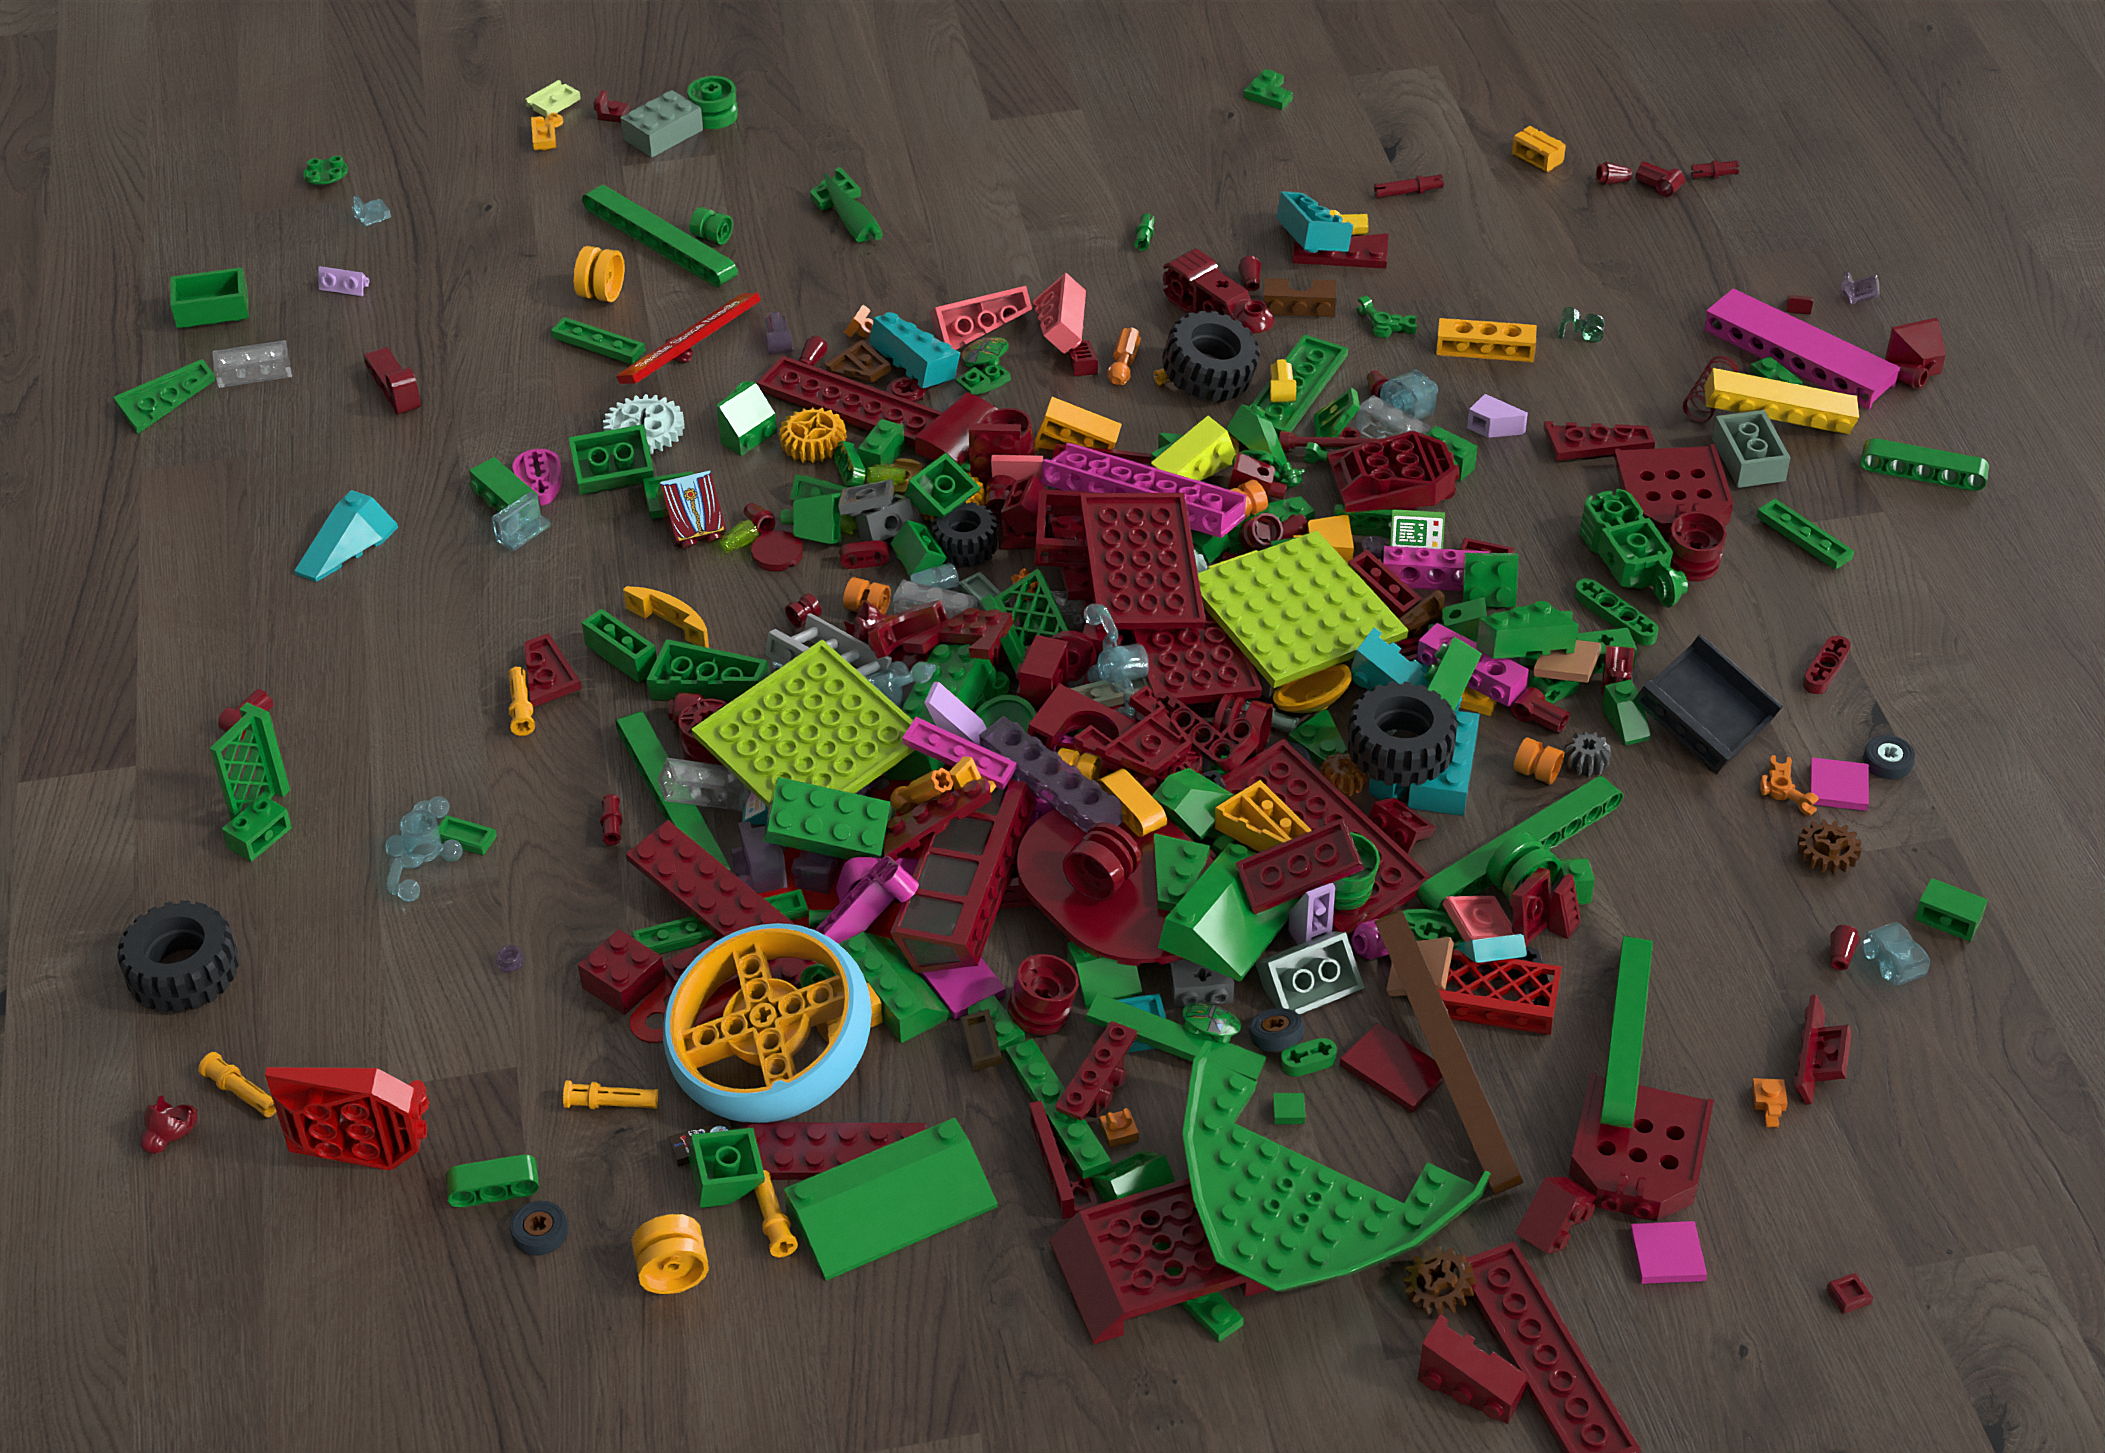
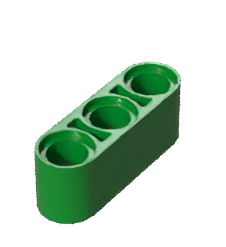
M517 1155L451 1167L446 1172L448 1203L454 1207H468L531 1196L539 1190L537 1161L530 1155Z

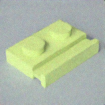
M558 80L526 98L527 107L532 106L534 111L547 117L550 113H558L581 99L580 92L567 84L562 85L561 81Z

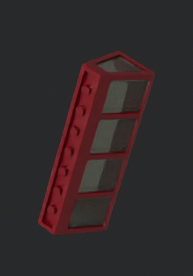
M1009 779L1003 790L996 787L991 792V801L961 820L953 818L946 829L936 835L934 832L929 834L913 874V878L919 884L918 889L910 899L902 902L900 905V910L890 932L915 973L978 966L1015 865L1020 843L1027 832L1037 804L1026 782ZM952 786V789H951L950 791H948V792H953V791H955L954 788H953V786Z

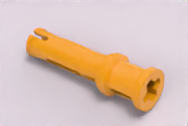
M513 667L508 672L512 700L509 706V715L512 717L510 729L515 735L526 736L535 729V722L531 718L533 706L528 701L525 670H521V667Z
M211 1052L202 1059L198 1068L200 1075L205 1078L210 1077L221 1090L232 1091L266 1118L276 1113L275 1107L272 1105V1097L245 1079L238 1067L228 1065L217 1052Z
M566 1080L563 1091L564 1108H570L571 1105L589 1106L590 1109L594 1110L599 1108V1105L657 1109L658 1089L601 1087L597 1082H592L588 1085L573 1084L571 1080Z
M763 1170L765 1182L754 1189L764 1217L762 1229L764 1234L769 1236L771 1242L769 1250L771 1254L775 1257H786L797 1249L798 1243L796 1238L790 1233L791 1222L788 1216L781 1211L768 1171Z

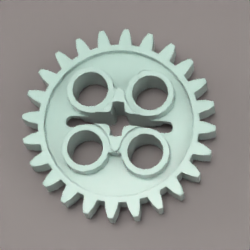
M647 394L644 395L643 399H639L636 395L633 401L625 398V404L617 402V408H610V413L605 414L606 420H603L604 431L643 424V413L645 412V433L650 454H653L656 448L659 451H663L664 445L672 447L671 441L678 442V436H682V429H685L683 412H680V407L675 406L674 401L667 403L666 397L658 400L657 395L653 396L652 399H648Z

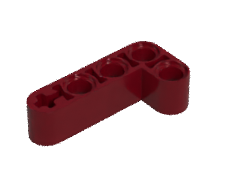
M388 347L363 354L368 372L397 415L421 407L417 382L410 367L402 369Z
M1160 692L1154 696L1156 701H1160L1164 705V712L1167 716L1177 722L1192 744L1199 749L1201 755L1224 772H1231L1238 768L1259 744V734L1252 723L1246 718L1233 720L1220 733L1172 694ZM1166 708L1172 709L1174 711L1172 715L1168 710H1166ZM1186 721H1191L1186 727H1181ZM1249 731L1245 737L1239 738L1243 732ZM1210 736L1207 742L1201 743L1203 738ZM1230 752L1226 758L1220 759L1224 753Z

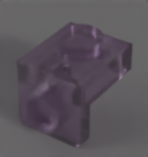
M1849 271L1844 272V282H1841V289L1844 296L1848 295L1851 304L1864 300L1868 301L1880 296L1877 275L1853 281Z

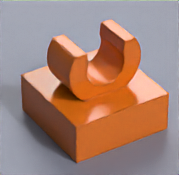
M862 305L844 333L852 337L857 331L861 337L866 338L871 332L873 320L866 318L871 310Z
M1125 1108L1120 1112H1109L1107 1115L1100 1116V1126L1109 1148L1139 1140V1132L1129 1109Z

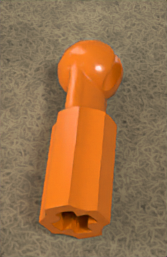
M1133 327L1123 328L1119 333L1113 353L1115 363L1107 370L1108 380L1113 385H1124L1131 377L1128 366H1131L1134 362L1141 340L1139 331Z
M944 768L933 770L912 781L909 786L896 788L890 797L892 808L898 810L901 814L911 812L918 804L928 802L950 791L953 786L950 772Z

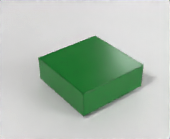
M1273 1093L1274 1124H1305L1304 1093Z

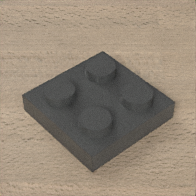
M889 479L842 489L838 504L840 514L855 516L867 509L873 508L874 511L886 509L892 503L895 489L893 480Z

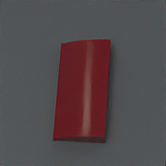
M966 392L915 436V454L937 460L947 453L961 466L970 458L969 423H980L986 414L997 410V408L984 399Z

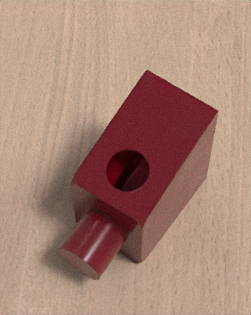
M1237 452L1228 490L1238 488L1239 485L1250 480H1256L1263 487L1267 499L1270 496L1283 500L1287 485L1273 482L1275 473L1273 466Z

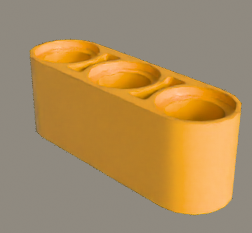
M1120 769L1097 780L1096 786L1100 797L1138 837L1147 835L1167 824V817L1161 805L1125 769Z

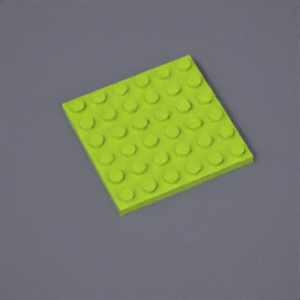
M1318 530L1198 573L1203 607L1273 688L1354 658L1358 647L1374 627L1382 633L1379 637L1388 645L1407 638L1408 629Z
M823 639L691 729L693 736L768 808L773 786L778 777L855 794L915 751V749L902 744V738L913 720Z

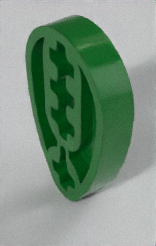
M1428 909L1403 911L1416 941L1438 939L1440 936H1444V938L1450 937L1452 941L1454 939L1458 940L1457 943H1454L1453 950H1458L1459 943L1465 942L1447 912Z

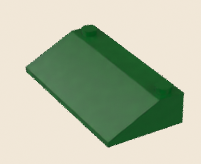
M1229 843L1165 918L1158 948L1241 981L1288 921L1290 910L1300 899L1298 897L1255 915L1235 862L1257 853L1247 850L1242 845Z
M956 1118L947 1120L784 1188L787 1213L825 1281L998 1207V1203L971 1143Z

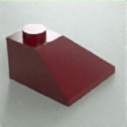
M1937 318L1892 327L1885 356L1886 361L1890 363L1923 365L1924 368L1928 369V376L1942 373L1946 352Z

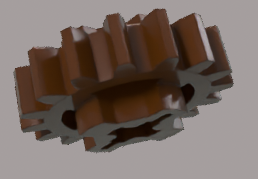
M1825 819L1822 820L1821 825L1813 821L1810 828L1804 826L1802 834H1799L1797 853L1803 854L1802 862H1811V869L1818 866L1821 868V873H1825L1826 869H1830L1834 875L1837 874L1838 869L1847 872L1849 866H1856L1862 850L1860 848L1861 840L1856 839L1857 833L1855 831H1847L1848 825L1839 827L1838 822L1835 820L1832 825L1828 824Z
M1437 1246L1433 1254L1428 1249H1425L1424 1258L1413 1257L1416 1265L1415 1267H1406L1409 1276L1404 1278V1283L1409 1300L1413 1301L1416 1309L1423 1307L1427 1315H1430L1433 1309H1436L1438 1314L1443 1316L1444 1309L1447 1308L1452 1313H1455L1456 1308L1454 1305L1457 1303L1462 1306L1467 1305L1464 1296H1473L1474 1292L1471 1285L1476 1284L1471 1263L1466 1261L1463 1253L1456 1256L1452 1247L1446 1253H1443L1441 1247ZM1454 1268L1459 1271L1460 1278H1457L1453 1271ZM1420 1284L1425 1288V1294L1420 1290Z

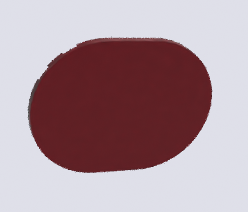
M1102 798L1080 800L1060 806L1042 816L1029 828L1018 849L1017 868L1020 884L1031 902L1076 946L1095 957L1100 958V956L1117 960V964L1140 966L1141 963L1159 962L1160 965L1183 959L1158 948L1165 918L1171 911L1159 909L1157 904L1154 834L1193 842L1173 822L1167 818L1165 826L1147 835L1138 837ZM1099 822H1109L1122 828L1137 843L1141 852V862L1138 868L1123 882L1118 891L1106 901H1094L1076 891L1068 882L1063 872L1062 864L1066 854L1075 844L1081 841L1082 837L1093 825ZM1208 856L1202 875L1214 862L1210 856Z

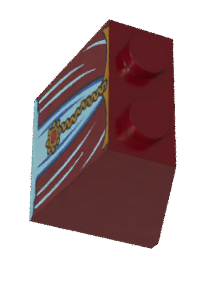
M711 471L660 482L656 494L674 546L681 545L682 548H689L697 545L696 541L706 539L707 542H713L722 538L721 535H724L727 529Z

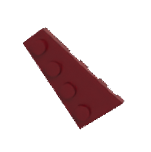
M1389 233L1352 236L1348 252L1318 250L1316 253L1305 251L1296 241L1294 243L1293 263L1386 269Z
M1544 421V431L1557 461L1614 454V450L1619 448L1620 450L1655 448V439L1649 426L1616 424L1614 428H1607L1602 424L1592 423L1591 427L1577 426V422H1566L1565 426L1554 425L1553 421Z
M985 776L978 780H971L953 792H946L939 796L938 799L926 805H918L905 815L891 818L886 825L884 856H890L894 861L898 860L899 858L896 854L907 847L911 851L921 845L919 840L929 833L939 834L946 829L953 818L961 820L991 801L990 784Z

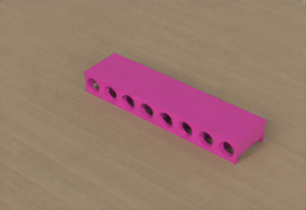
M1734 288L1706 311L1705 331L1763 359L1771 356L1788 371L1829 391L1857 396L1858 405L1868 410L1872 407V403L1889 387H1895L1898 371H1900L1899 366ZM1718 319L1722 324V329L1715 328L1712 323ZM1732 333L1742 334L1743 338L1737 339ZM1753 343H1763V349L1756 348ZM1774 353H1783L1784 359L1777 358ZM1795 363H1797V364H1803V363H1804V364H1805V369H1800V368H1798V367L1795 365ZM1816 373H1818V374H1824V373H1825V374H1826V379H1820V378L1816 375ZM1837 383H1839V384H1846V383H1847L1848 388H1847V389H1841V388L1837 385ZM1858 393H1859V394H1868V395H1869V399H1867V400L1862 399V398L1858 395Z
M1067 443L1065 451L1052 460L1044 459L1042 463V479L1040 482L1064 491L1184 493L1190 529L1220 538L1246 517L1244 515L1245 494L1072 443Z

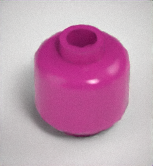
M1375 920L1357 925L1352 936V945L1356 953L1367 960L1389 955Z

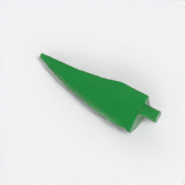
M825 172L824 179L828 193L849 233L857 242H864L873 237L876 240L881 239L883 236L882 230L864 205L840 189Z

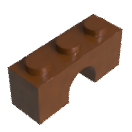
M1265 278L1264 303L1273 315L1335 317L1336 280H1313L1310 289L1297 291L1289 286V279Z

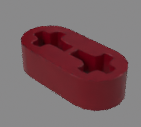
M875 540L845 544L839 550L841 565L844 568L858 569L884 565L889 560V551L885 542Z

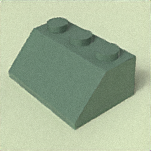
M1330 932L1255 962L1263 989L1276 1008H1287L1294 1010L1298 1014L1364 988L1346 932Z

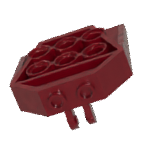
M1409 431L1327 453V462L1330 465L1346 513L1435 506L1441 500H1448L1454 496L1456 491L1455 480H1459V467L1454 465L1452 451L1449 452L1446 443L1416 431Z
M1715 444L1703 447L1620 450L1619 448L1614 450L1620 489L1633 495L1643 510V518H1650L1666 542H1669L1673 521L1679 515L1690 511L1712 514L1720 519L1724 526L1730 522L1734 502Z
M1591 1072L1568 1174L1571 1179L1597 1196L1593 1202L1595 1207L1609 1212L1636 1216L1640 1219L1659 1221L1694 1204L1714 1099L1708 1098V1100L1638 1085L1632 1129L1601 1124L1605 1077L1597 1076L1596 1073Z

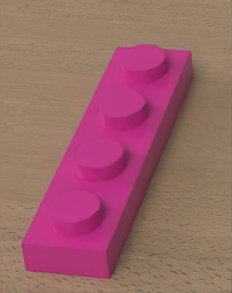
M915 717L902 738V744L952 767L963 756L972 757L981 778L985 776L987 781H994L996 787L1002 790L1016 770V762L918 717Z

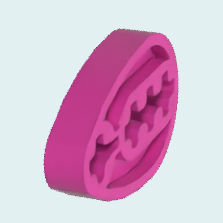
M532 449L516 457L512 466L513 473L537 493L539 505L551 503L558 494L562 483V468L559 456L547 449ZM534 461L539 462L540 477H536Z

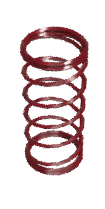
M1725 356L1711 358L1700 378L1696 381L1695 386H1693L1683 401V411L1691 420L1706 422L1713 416L1717 408L1710 407L1711 411H1704L1695 405L1692 398H1699L1706 404V398L1698 395V392L1705 393L1702 385L1706 383H1702V379L1705 378L1707 381L1709 375H1706V372L1708 371L1710 374L1713 369L1710 368L1711 364L1725 363L1734 372L1738 373L1737 365L1730 358ZM1716 359H1723V360L1728 361L1729 363H1727V362H1725V361H1721V360H1717V361H1714V360H1716ZM1701 386L1702 390H1697V387ZM1688 399L1691 400L1695 408L1704 413H1710V416L1705 419L1694 416L1688 409Z

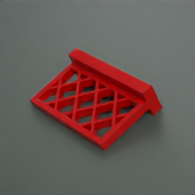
M1452 951L1451 959L1461 961L1464 966L1454 972L1449 967L1446 984L1453 981L1460 990L1452 992L1438 989L1451 1019L1551 1035L1562 966L1517 959L1476 963L1461 951ZM1484 964L1490 965L1494 971L1482 976L1476 968ZM1516 969L1520 970L1523 976L1513 981L1506 972ZM1470 971L1477 980L1466 986L1459 977ZM1540 974L1554 975L1553 981L1544 986L1535 977ZM1500 976L1507 985L1495 990L1489 981ZM1530 981L1537 990L1525 995L1519 986ZM1483 986L1489 992V995L1486 997L1477 996L1471 991ZM1512 990L1520 999L1509 1001L1504 1000L1501 996ZM1543 995L1549 1002V1007L1534 1005L1532 1000Z

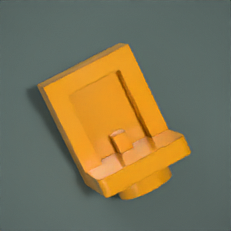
M963 756L949 771L950 777L953 780L954 790L963 787L971 780L981 778L972 757ZM988 781L992 792L996 785L994 781Z

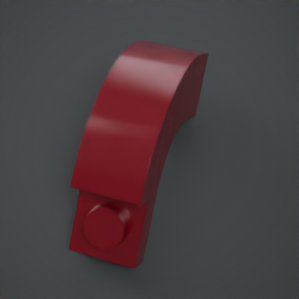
M942 600L932 601L907 609L870 626L867 629L869 635L868 643L870 649L875 652L876 658L888 656L894 649L902 645L905 640L948 620Z

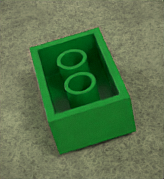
M644 424L568 437L579 495L643 484L644 478L654 477Z

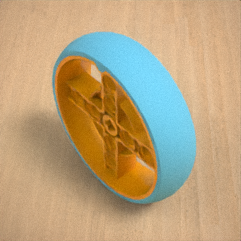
M776 923L752 926L736 931L716 941L699 954L683 972L671 993L663 1024V1043L669 1067L680 1087L690 1098L706 1110L724 1118L740 1122L767 1123L784 1120L804 1113L819 1105L838 1090L849 1078L861 1059L867 1044L871 1025V1001L868 987L859 966L838 943L815 930L793 924ZM778 958L811 960L828 967L837 976L797 989L784 980L772 978L768 960ZM738 973L742 988L728 1002L723 1017L695 1027L697 1018L711 995L725 981ZM842 1016L839 1027L827 1048L813 1063L797 1074L793 1056L806 1043L811 1027ZM736 1055L749 1064L762 1067L767 1087L734 1089L720 1086L704 1078L697 1068Z

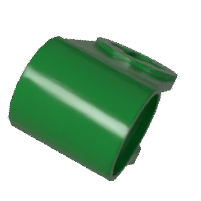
M1533 674L1528 680V687L1537 688L1544 694L1546 701L1554 704L1558 700L1577 693L1580 682L1536 677Z

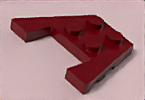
M968 608L962 613L903 642L904 652L925 654L939 642L973 644L968 648L970 658L991 660L994 657L993 650L998 649L1001 645L1000 638L1007 635L1014 623L1012 613L1000 612L998 609L982 611L978 610V608Z
M1146 685L1130 696L1129 705L1144 715V719L1115 740H1111L1090 725L1074 737L1073 746L1155 778L1191 751L1192 742L1177 722L1167 716L1164 712V705L1154 699L1152 696L1153 691Z

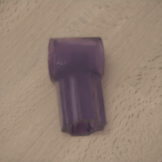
M771 312L768 317L764 318L768 353L775 354L793 351L791 332L787 330L785 316L779 314V312Z

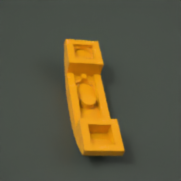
M628 586L623 589L626 609L645 619L653 613L684 629L685 639L688 642L709 648L705 623L690 606L671 595L653 589Z

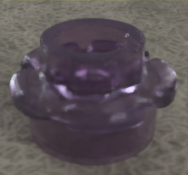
M506 945L498 951L496 964L504 972H514L523 966L525 955L519 947Z

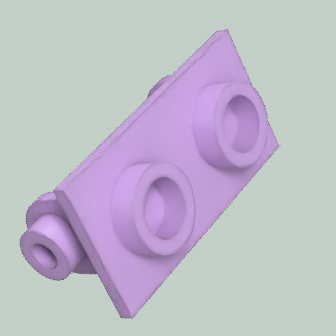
M319 266V290L363 296L364 286L367 287L369 285V278L365 277L361 272Z

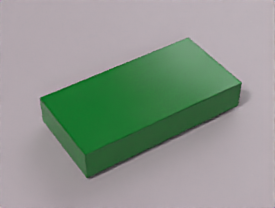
M446 815L432 836L436 842L484 856L497 837L496 829Z

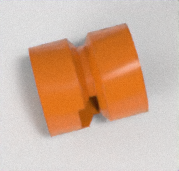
M1250 480L1239 485L1238 488L1231 489V491L1246 495L1245 519L1250 514L1255 515L1267 509V495L1261 484L1256 480Z
M852 577L845 588L843 607L846 610L858 613L862 604L868 601L881 614H885L890 602L891 589L883 584L873 582L870 585L868 580Z
M1526 737L1518 749L1513 769L1527 776L1534 773L1535 779L1551 785L1556 780L1562 767L1564 751L1551 746L1543 748L1541 742Z

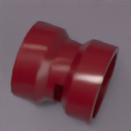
M807 593L800 597L798 602H791L786 605L785 613L790 623L799 629L806 624L807 614L811 613L819 617L822 614V609L815 596Z

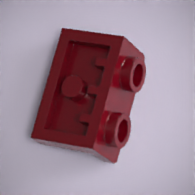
M1395 797L1374 802L1368 817L1407 854L1411 853L1416 841L1432 837L1436 826Z

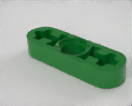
M840 440L835 449L834 460L845 486L855 487L863 485L865 468L855 445Z

